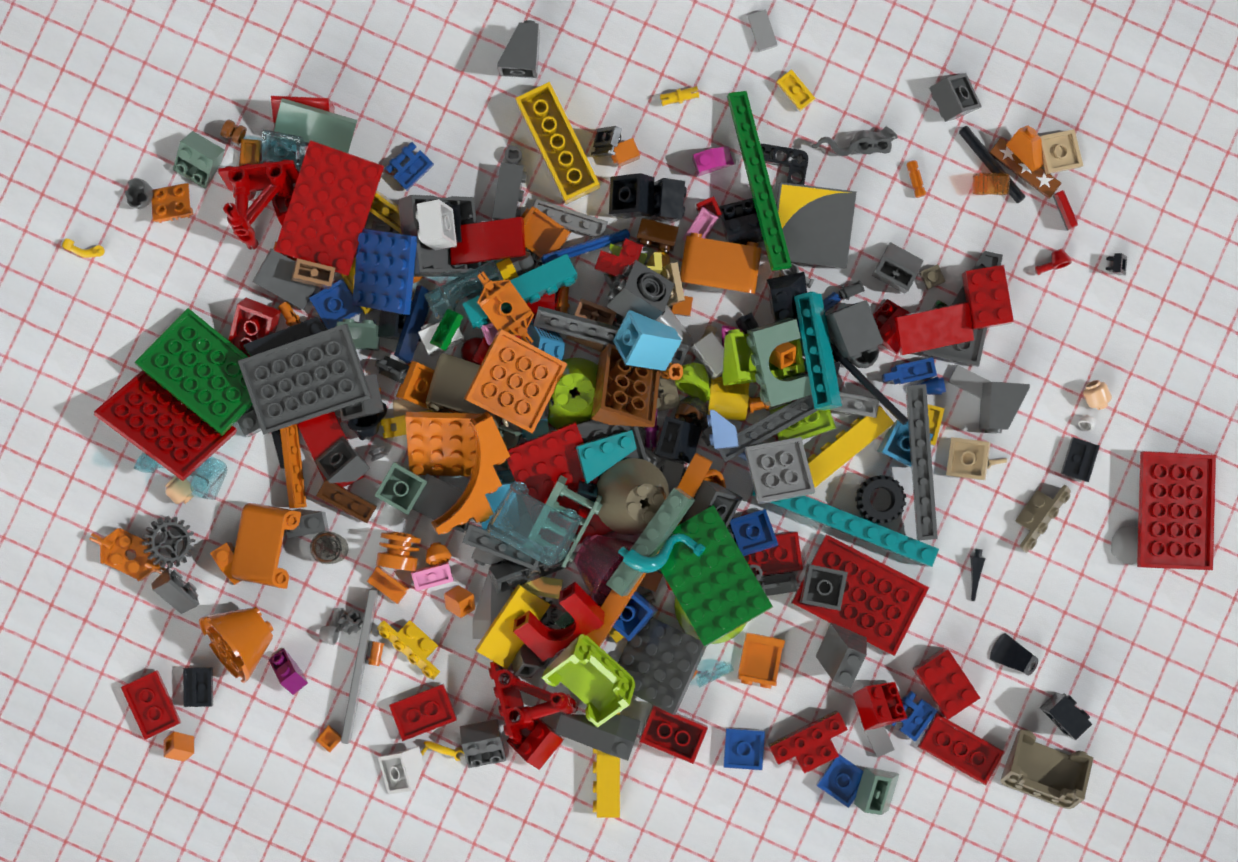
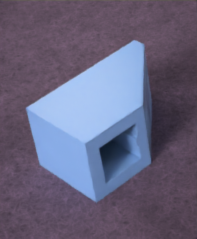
M710 410V415H707L708 427L712 426L713 434H709L710 445L714 446L715 450L739 447L736 427L715 410Z

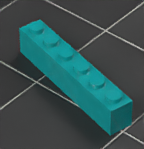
M565 254L510 281L527 304L539 301L541 296L545 294L551 295L556 293L558 288L564 285L568 287L574 284L578 277L568 254ZM479 296L462 303L473 329L476 327L481 328L490 321L480 305L477 304ZM503 303L501 311L505 314L510 312L511 305Z
M811 291L794 296L814 409L825 411L841 407L842 403L822 294Z

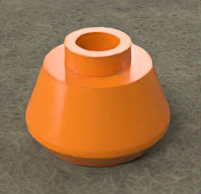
M436 542L427 549L426 562L431 566L450 561L452 555L445 545Z

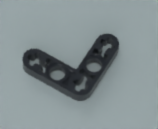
M760 144L765 153H770L771 149L774 150L772 160L769 159L770 155H764L765 163L789 167L787 183L805 184L808 166V155L805 151ZM783 151L786 154V159L784 161L777 160V152ZM790 153H793L792 157L794 158L802 155V159H805L801 164H798L796 159H791V163L788 162ZM793 173L801 175L802 180L799 183L792 181L791 175Z

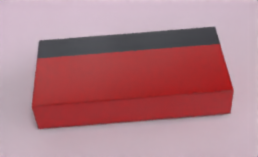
M1062 190L1054 194V201L1067 231L1078 226L1065 192Z

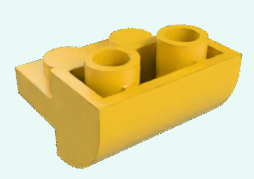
M717 377L714 380L711 378L707 415H710V410H715L725 419L745 421L749 400V383L724 386L722 377Z

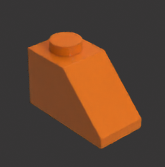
M1029 125L1018 129L1006 146L1033 172L1043 166L1041 137Z
M226 542L210 554L220 570L236 585L242 580L234 578L231 573L235 548L231 542Z

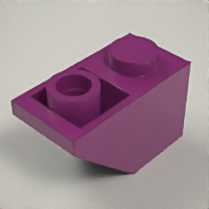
M284 648L269 659L280 684L292 695L308 684L302 670Z

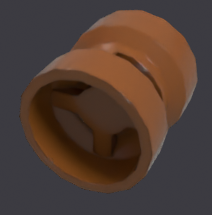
M228 119L221 129L220 136L226 139L230 138L232 142L239 145L241 139H244L247 128L242 125L238 126L234 121Z

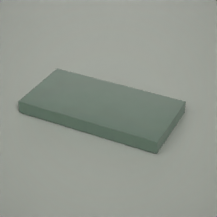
M282 98L274 132L280 135L284 134L286 137H288V134L291 138H293L291 136L293 135L296 140L300 139L307 143L312 140L348 153L357 120Z

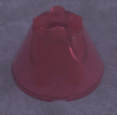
M588 535L584 538L582 547L576 552L577 554L573 561L589 596L600 608L612 590L606 584L624 559L618 552L622 547L630 551L635 544L633 541L603 535Z

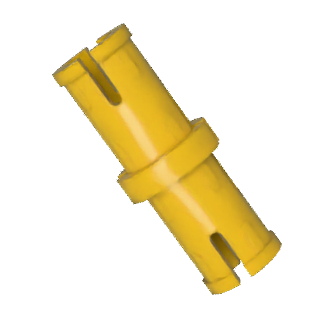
M695 86L683 90L679 88L674 92L660 94L662 106L677 102L681 104L685 100L699 98L698 87Z

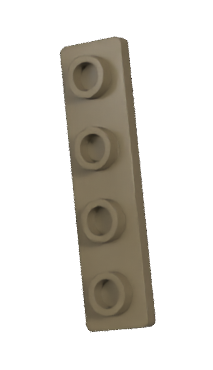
M1065 484L1054 499L1037 490L1016 518V523L1030 531L1020 544V548L1025 553L1035 547L1038 537L1046 532L1048 523L1058 515L1062 504L1069 500L1071 491Z

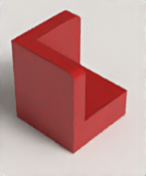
M714 196L696 204L695 208L698 214L702 207H705L720 218L721 211Z

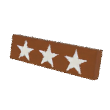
M1000 138L991 149L990 154L1050 199L1061 185V182L1051 174H1046L1043 168L1032 172L1006 146L1008 142Z

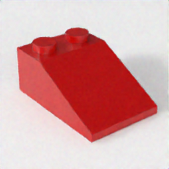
M247 297L237 304L228 341L245 355L251 357L243 345L275 333L281 310Z

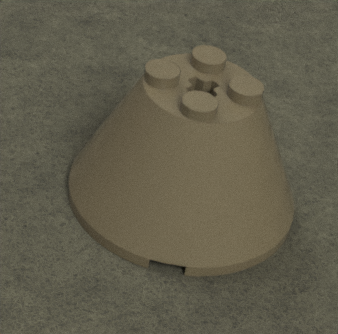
M627 458L617 462L602 473L596 484L598 487L597 498L599 495L602 496L600 501L602 507L598 516L607 527L615 532L625 535L641 534L669 495V487L665 476L654 464L640 458Z

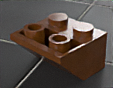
M642 218L636 242L643 244V248L650 249L655 247L658 248V251L668 254L669 251L673 252L679 227Z

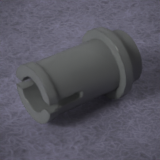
M859 280L849 286H841L839 294L842 300H849L850 297L865 290L862 282Z

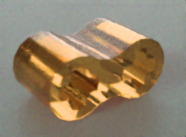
M974 173L972 193L976 195L1009 194L1010 174Z

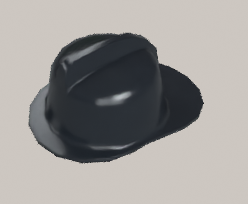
M383 403L384 412L349 420L348 427L355 431L362 441L367 437L376 435L379 431L381 420L387 414L388 408L386 404Z

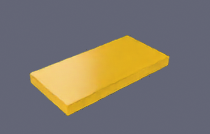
M518 584L475 650L508 669L519 649L525 644L513 632L514 620L530 610L540 621L550 604Z

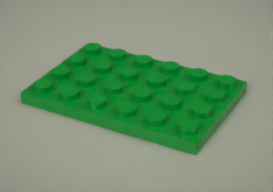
M189 308L135 361L136 366L221 436L252 405L238 363L239 360L248 358V356Z
M714 505L674 529L670 536L678 533L685 534L698 544L705 546L704 552L697 556L688 545L683 542H676L669 559L660 569L704 647L773 608Z

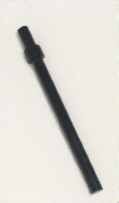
M831 343L833 359L837 363H841L902 425H905L909 420L847 358L843 359L838 349Z

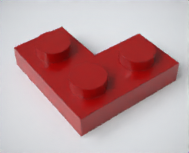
M625 238L620 255L616 256L601 250L594 269L615 277L618 274L621 275L626 265H631L635 260H639L644 245Z

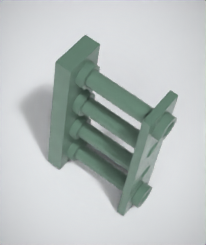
M560 475L525 544L531 547L533 544H539L564 557L562 567L565 568L568 562H573L577 554L574 550L593 514L598 515L602 504H600L602 496L599 495L594 503L568 489V486L565 485L567 478ZM564 495L591 509L587 518L585 519L560 506L559 502L556 501L558 496L563 497ZM550 511L553 513L557 512L582 525L578 535L550 521L551 519L548 518ZM541 528H548L573 541L570 550L568 551L543 538L539 533Z

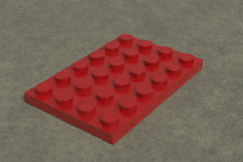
M310 140L274 251L294 258L334 267L335 272L349 276L359 245L358 235L365 228L385 166Z
M144 371L137 374L94 411V416L182 481L233 437L237 431L234 426H231L221 436Z
M576 422L507 449L510 457L506 460L534 525L560 475L567 478L565 485L575 493H577L579 481H584L576 450V445L583 444L584 441ZM597 476L589 483L596 485L599 480V477ZM559 495L556 500L560 506L585 519L591 509L564 495L563 497ZM550 511L548 518L551 519L550 521L578 535L582 528V525L557 512L553 513ZM593 514L577 545L613 530L607 527L598 515ZM541 528L539 532L543 538L564 549L571 548L573 541L548 528ZM544 547L547 557L557 554Z
M1140 452L1137 567L1213 570L1216 455Z
M826 534L810 565L848 572L841 610L801 603L800 597L804 578L791 603L829 623H834L867 637L868 643L895 656L930 587Z

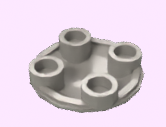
M1132 526L1122 527L1112 538L1111 553L1125 564H1136L1138 528Z

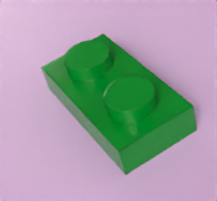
M447 308L430 344L446 351L464 316Z

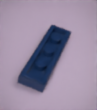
M422 285L416 287L411 302L410 315L407 314L394 353L396 357L405 363L412 362L420 338L418 332L422 331L421 327L424 326L434 295Z

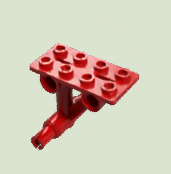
M293 160L263 162L262 164L253 165L245 164L236 167L226 166L225 168L218 169L220 177L230 191L233 190V197L235 198V204L230 203L229 205L227 203L223 207L225 214H227V221L233 229V233L250 250L252 248L255 250L259 245L251 224L276 194L281 197H287L293 192V184L297 182L299 170ZM256 191H262L249 207V201L255 197Z
M494 661L490 662L489 675L495 682L493 690L496 698H499L500 706H498L501 717H504L505 724L503 728L506 736H509V738L516 741L522 740L519 730L528 727L536 719L558 712L574 714L578 711L576 701L569 694L562 692L551 693L526 683ZM520 691L546 702L532 707L529 705L524 707Z

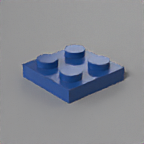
M343 279L332 284L330 289H324L309 298L327 329L337 327V322H342L343 319H352L362 313L359 306L352 305L353 295Z
M766 509L731 519L730 526L736 544L743 556L778 546Z
M726 728L723 767L762 770L765 731Z
M839 754V757L833 759L816 785L849 808L856 798L863 770Z

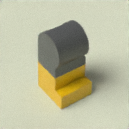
M525 251L526 256L507 258L496 263L503 280H512L536 268L530 252Z

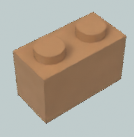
M297 258L291 280L330 289L335 268Z

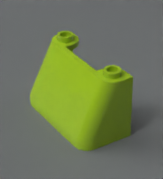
M740 329L730 330L725 335L722 372L724 386L757 382L755 378L757 373L756 367L751 361L752 350L746 340L748 334L740 332ZM800 339L789 341L796 346V363L779 369L769 362L770 371L775 378L786 379L805 372Z
M584 634L575 638L544 670L541 677L548 685L553 687L561 682L587 705L585 709L586 718L596 727H599L628 707L635 689L633 677Z

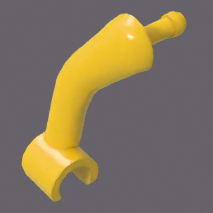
M67 238L62 243L64 249L83 258L100 257L105 253V249L101 245L85 250L74 246L75 242Z
M424 741L425 747L420 751L423 756L429 748L438 753L453 756L456 761L461 760L459 756H456L458 752L464 754L461 747L453 750L432 741Z

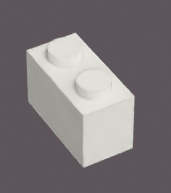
M711 332L695 343L691 351L714 380L723 372L724 347L722 346L721 339Z

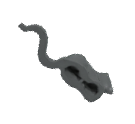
M886 126L881 131L861 130L857 132L849 147L845 149L839 148L830 137H822L816 144H812V148H818L822 143H828L839 156H848L854 150L860 154H872L875 152L886 154L890 153L892 148L891 142L897 139L898 136L892 129Z

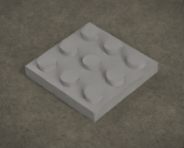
M801 437L745 447L744 450L758 504L815 493Z

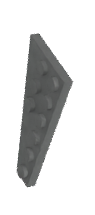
M983 251L972 270L1001 265L1003 255ZM964 285L952 305L966 302ZM987 328L973 330V341L925 350L922 355L979 367Z

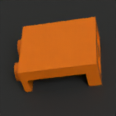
M532 206L531 209L527 207L521 216L524 218L525 247L540 258L545 254L560 250L572 233L535 206Z
M746 632L737 676L738 679H741V683L752 685L753 682L760 683V687L769 689L772 686H777L776 680L785 640Z

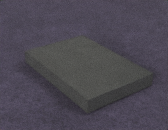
M271 248L252 282L304 310L317 286L292 281L295 261Z

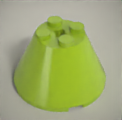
M568 358L563 360V362L567 363V366L548 402L549 413L547 420L553 427L558 429L573 422L577 424L592 418L598 364L584 358ZM578 390L580 396L577 395L575 398H572L571 392Z

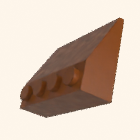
M608 343L599 355L591 419L608 425L654 427L660 370L626 365L616 346Z

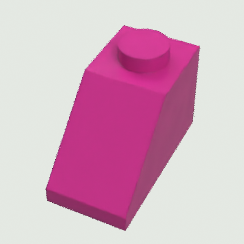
M728 146L711 148L693 154L692 158L698 177L734 165Z

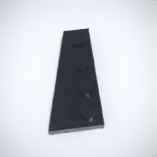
M317 316L244 344L243 347L250 356L326 331L327 328Z

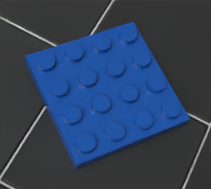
M363 229L362 233L358 235L359 245L356 255L352 305L410 315L417 236Z

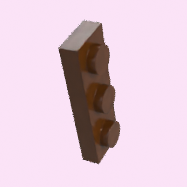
M327 479L324 480L316 494L320 499L365 523H368L377 505L340 485L329 483Z

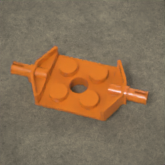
M484 271L477 275L484 285L477 304L480 305L497 330L500 328L514 336L519 335L523 341L532 343L533 340L527 333V328L534 314L509 279L490 281ZM503 303L511 305V312L509 314L501 311Z
M117 528L106 537L92 533V537L89 538V540L99 544L100 562L121 571L137 579V581L144 580L153 572L161 574L166 569L165 567L161 568L160 563L154 565L153 561L155 558L148 560L147 557L151 553H144L143 551L148 549V545H142V542L146 540L121 528ZM130 549L136 552V557L133 560H129L126 555Z

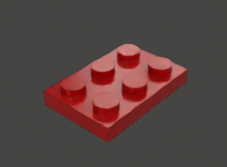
M158 670L121 687L144 740L182 723Z
M444 684L389 705L402 741L457 721Z

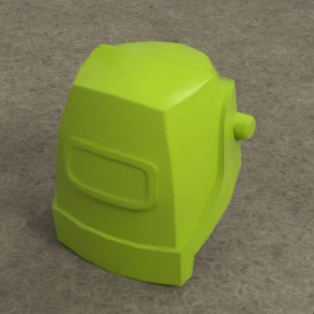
M700 363L682 365L683 376L679 380H675L676 387L685 394L696 398L698 404L707 402L710 399L708 373L704 365Z

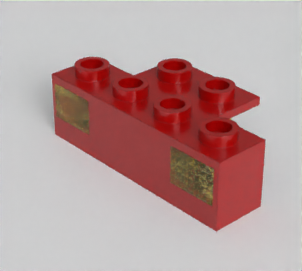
M836 710L768 744L778 765L796 757L805 774L839 757L831 738L848 729L840 713Z

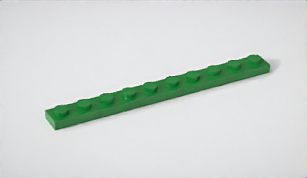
M747 91L728 93L727 99L771 271L790 269L792 264Z

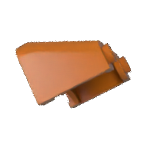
M691 232L690 236L686 235L680 270L681 282L755 294L762 248L758 247L759 243L747 242V245L701 238L702 234Z
M256 503L246 504L243 507L231 567L232 576L243 581L287 589L289 574L285 569L278 568L284 530H293L299 525L301 512Z

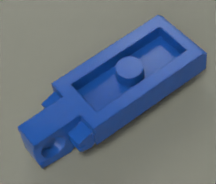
M932 357L896 365L891 368L890 373L882 375L883 382L893 380L894 385H900L936 377L937 372L934 359Z

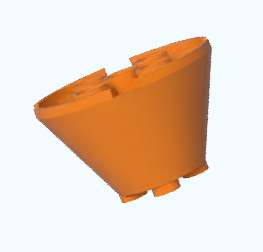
M256 606L207 615L199 619L201 631L204 636L206 634L211 640L209 646L214 654L235 678H242L240 680L242 683L249 680L273 639L271 632L274 629L272 625L262 619V614Z

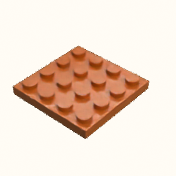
M499 328L464 399L533 434L567 363Z
M406 412L409 470L416 475L472 476L475 465L476 444L470 420L480 414Z

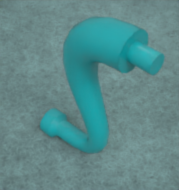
M678 533L670 536L659 553L653 557L643 556L634 549L628 551L625 547H622L618 553L624 557L623 562L632 569L643 573H650L661 569L666 564L676 542L685 543L693 549L694 554L697 556L704 552L705 546L698 544L685 534Z

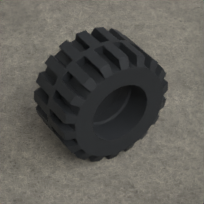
M885 475L873 476L862 482L860 488L857 489V497H855V501H857L856 507L859 509L861 516H864L868 521L881 524L897 519L903 513V507L906 506V494L903 492V486L899 485L900 482L894 480L893 477ZM877 488L886 489L891 496V504L884 511L875 510L870 503L871 493Z

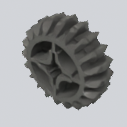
M166 516L164 520L160 517L157 519V522H151L153 528H146V531L150 534H143V538L148 539V541L142 542L143 546L148 545V549L143 551L144 553H151L147 557L148 560L155 558L153 561L154 565L160 562V567L164 568L167 563L168 568H173L174 563L176 567H179L180 561L186 563V557L192 556L188 550L195 549L190 543H194L196 540L190 539L194 532L187 531L190 525L183 527L184 520H180L177 523V517H173L172 520L170 516ZM167 527L176 529L181 535H173L170 530H167ZM161 530V540L155 544V536ZM167 539H176L170 545L161 546V544L165 543ZM183 540L182 550L177 555V544ZM165 549L171 555V558L162 556L157 550Z

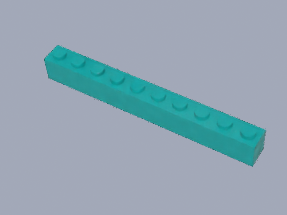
M753 488L750 496L756 498L755 490ZM808 496L768 502L929 567H933L939 551L936 547Z

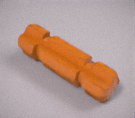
M916 160L907 163V169L910 171L911 183L913 188H915V197L920 198L926 195V191L922 187L924 184L920 170L917 169L918 163Z

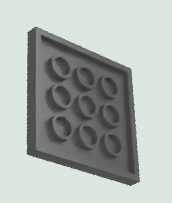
M652 617L627 642L618 664L635 681L633 695L672 715H676L706 647H704L701 640Z

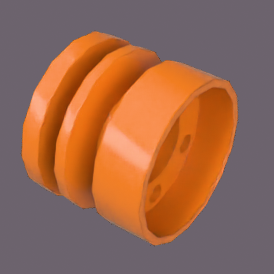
M395 531L381 533L380 537L389 539L388 543L379 542L380 546L387 548V552H379L377 554L376 565L416 571L418 558L410 556V552H417L420 548L411 547L412 543H421V538Z

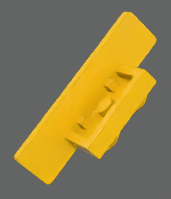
M384 620L377 627L379 634L393 643L397 651L404 653L410 663L417 665L426 677L432 680L437 677L440 671L427 660L430 654L438 647L430 637L411 620L399 632H396Z

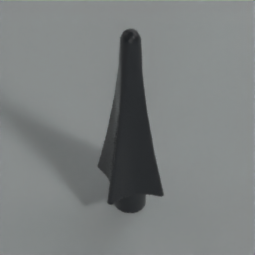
M975 548L974 556L970 555L971 601L973 602L976 600L977 588L986 559L982 556L983 549Z

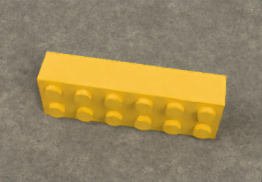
M548 82L516 97V104L565 204H569L600 189V183L551 83Z

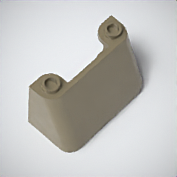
M441 353L437 360L426 398L427 408L434 412L442 411L444 408L459 413L482 414L487 410L464 399L480 365ZM487 411L493 417L498 428L502 418Z
M1021 729L1016 735L1000 782L1007 787L1061 808L1072 809L1085 799L1094 757L1089 756L1084 751H1076L1071 755L1035 742L1036 736L1032 731Z

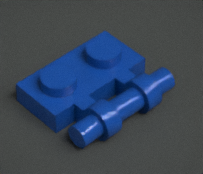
M413 142L407 147L404 146L401 149L402 151L395 158L392 157L389 160V164L385 167L389 173L394 169L398 171L393 177L406 191L434 166V163L421 150L416 155L412 153L417 147ZM408 157L410 160L402 167L400 163Z
M910 691L901 701H903L902 704L905 711L908 707H911L913 710L907 717L908 719L901 721L903 724L899 730L916 742L938 710L923 699H920L915 704L913 700L917 695Z

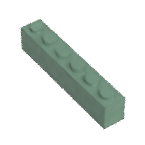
M673 488L630 550L634 549L646 557L657 555L695 499L680 488ZM622 561L606 585L620 596H628L643 575V572L632 569Z

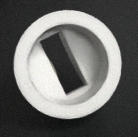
M1088 414L1081 417L1078 426L1084 431H1092L1095 426V419Z

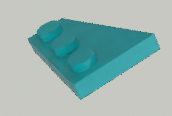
M629 429L576 445L586 484L637 449L632 430Z

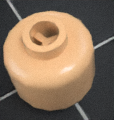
M1094 380L1085 385L1083 395L1090 408H1097V410L1106 408L1112 399L1106 383Z
M175 476L165 485L167 488L165 490L166 495L175 504L182 502L186 504L194 497L192 495L194 486L187 479L182 481Z

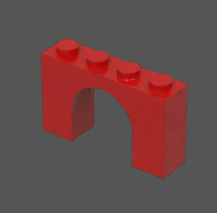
M576 582L561 590L559 596V604L575 620L570 626L563 629L549 628L541 623L530 610L514 620L513 632L542 661L552 658L564 648L566 649L579 635H587L594 630H598L604 624L605 612Z

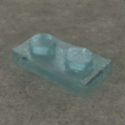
M723 661L715 665V670L711 672L705 670L697 674L698 678L695 680L699 688L734 671L731 663L726 664Z

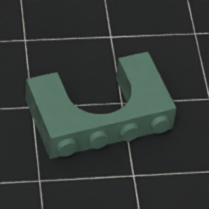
M787 318L747 330L748 336H746V340L753 354L751 355V361L756 367L757 373L755 378L761 387V401L765 405L773 407L812 395L809 375L802 373L786 379H777L769 368V357L774 348L782 343L801 338L797 320Z

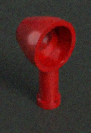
M1063 249L1056 250L1051 254L1052 262L1035 266V271L1037 275H1041V273L1052 269L1064 268L1072 263L1071 258Z

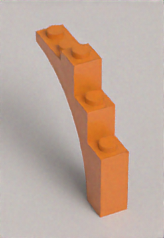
M487 411L470 420L476 444L475 465L472 476L457 502L446 513L431 522L438 535L448 533L453 527L467 523L470 518H473L478 523L485 522L490 516L494 515L485 494H491L502 486L493 465L504 463L510 457V454L493 417Z

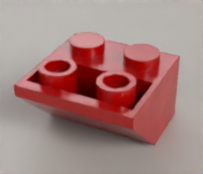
M887 299L874 313L873 317L884 342L881 345L897 355L899 344L895 317L911 313Z
M895 682L866 686L853 693L864 730L877 729L908 719Z
M539 718L530 723L528 727L519 730L522 740L516 741L508 738L507 742L527 763L540 770L564 739L554 733L555 730Z

